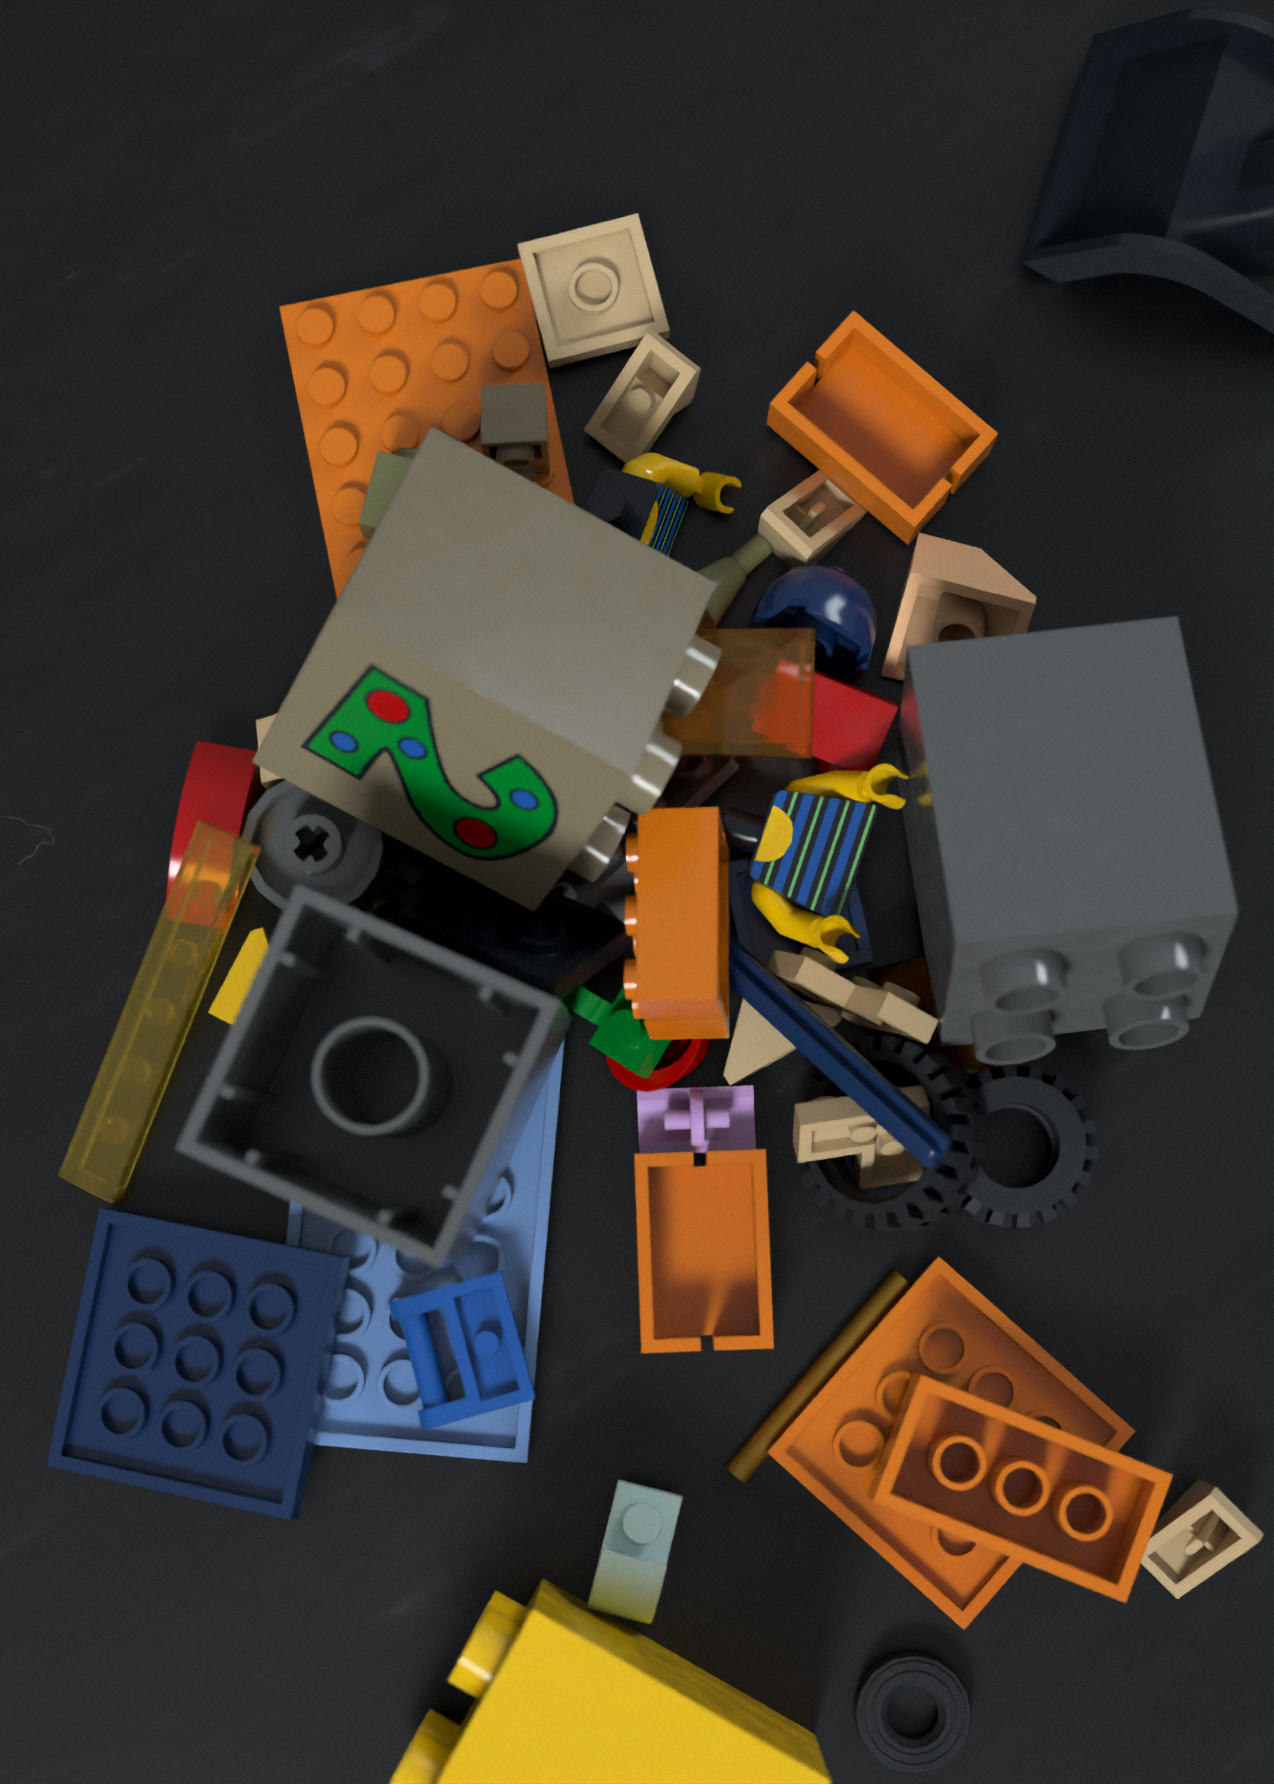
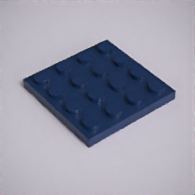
M99 1208L46 1466L282 1519H298L350 1257L109 1208Z

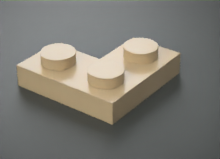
M803 947L800 955L774 950L767 968L787 987L819 1005L836 1009L840 1017L861 1029L928 1044L939 1020L917 1008L921 999L916 994L889 982H885L883 987H880L869 980L855 975L848 981L835 973L838 966L837 962L827 955L808 947Z
M922 1085L905 1088L898 1087L929 1116L930 1104L927 1093ZM822 1096L810 1102L795 1104L793 1145L798 1163L855 1154L853 1169L857 1184L861 1189L919 1180L923 1173V1165L849 1096L838 1098Z

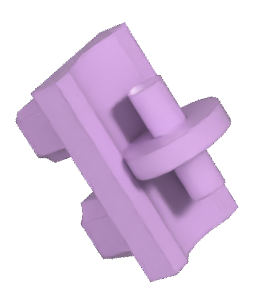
M754 1085L666 1088L652 1092L637 1091L639 1154L670 1152L706 1153V1151L756 1149Z

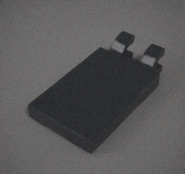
M418 850L412 853V864L424 869L428 874L412 885L405 878L390 870H386L372 880V892L383 896L388 902L371 912V917L559 1001L630 947L631 935H627L626 924L619 919L553 890L549 891L535 912Z

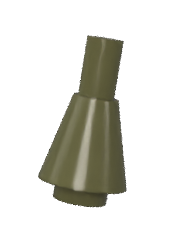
M756 533L730 557H724L696 571V573L716 583L698 627L706 632L714 631L746 581V576L773 552L771 545L762 535Z

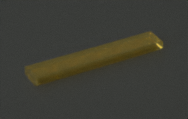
M197 821L58 1174L62 1179L108 1203L121 1202L262 848L208 821Z

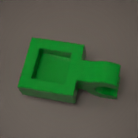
M582 985L561 1000L564 1006L598 1026L589 1044L636 1075L648 1080L672 1039L650 1040L644 1019H634L632 1000L626 999L625 989H621L613 1003Z

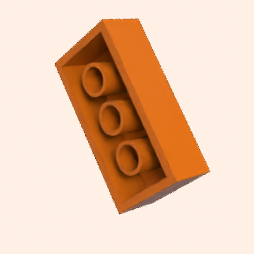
M914 1371L867 1496L877 1504L1126 1603L1173 1475Z

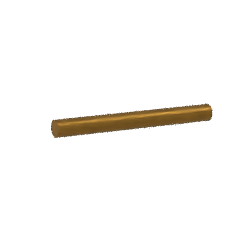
M895 1270L890 1272L726 1465V1468L742 1483L745 1484L768 1458L769 1454L766 1451L911 1286Z

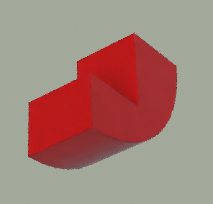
M197 741L187 771L174 830L167 881L165 919L229 929L240 896L241 838L248 814L257 803L259 795V766L252 763L257 751Z

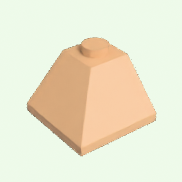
M919 533L901 594L881 676L904 681L907 646L1027 633L1037 597L982 549Z

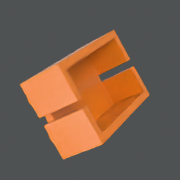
M854 310L816 351L813 366L807 361L770 402L767 417L768 426L907 545L945 504L949 492L954 494L990 454L998 436V433ZM816 377L819 380V382L814 386Z
M719 808L650 809L645 816L638 814V832L627 833L626 836L628 872H634V887L637 894L627 895L625 900L626 932L628 936L633 935V948L636 959L625 960L624 988L626 999L632 1000L634 1019H644L650 1040L729 1038L730 852L725 833H723Z
M766 1149L706 1151L705 1166H693V1152L634 1154L641 1353L701 1351L700 1336L712 1335L714 1351L774 1348Z

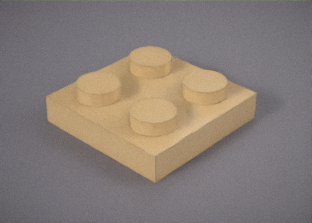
M638 213L517 244L549 369L636 347L650 330H653L663 339L670 338V329Z

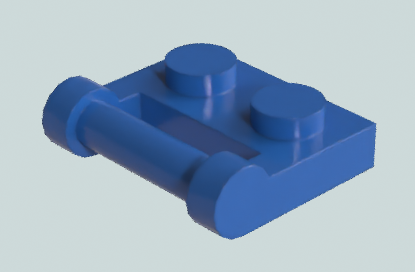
M502 1271L388 1302L393 1321L400 1320L423 1406V1409L417 1411L422 1430L536 1399ZM443 1308L466 1397L453 1401H448L425 1316V1312Z

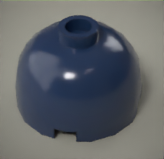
M834 565L797 566L781 573L765 589L752 613L748 624V633L751 631L755 632L757 637L753 647L772 666L775 665L780 654L823 673L834 674L833 677L845 682L858 680L870 665L878 636V615L876 605L868 591L844 569Z

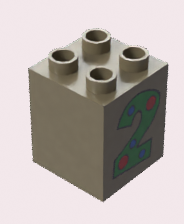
M431 426L252 763L535 912L566 869L592 883L599 878L613 856L630 819V813L614 805L615 802L645 816L664 789L680 756L682 743L665 735L670 720L662 716L661 712L665 709L685 719L704 692L722 653L721 648L695 635L716 583Z

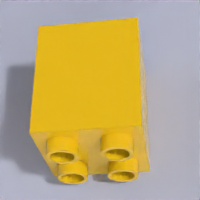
M544 1578L541 1579L526 1607L495 1590L457 1658V1664L448 1679V1682L476 1697L461 1725L430 1708L390 1779V1784H830L831 1782L817 1738L813 1732L603 1612L587 1609L586 1602Z

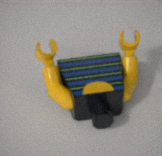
M646 453L627 462L622 471L604 467L599 474L593 492L588 498L586 512L669 557L690 503L687 498L693 494V498L699 507L729 514L734 511V508L722 505L720 492L724 485L741 488L742 484L736 477L707 471L699 476V470L695 467L658 453Z
M885 763L875 766L871 771H831L794 780L785 790L774 791L765 818L728 806L722 823L727 844L730 847L753 854L744 882L751 886L753 903L779 934L811 947L820 948L837 963L843 964L848 961L849 957L841 950L835 948V943L840 936L847 933L853 934L857 938L861 937V932L847 921L843 914L879 809L878 806L868 803L876 801L892 809L902 808L906 800L896 795L887 794V787L895 778L908 779L909 775L906 772Z

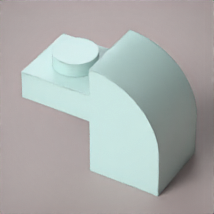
M618 1479L587 1609L651 1625L667 1568V1560L683 1498L682 1495Z

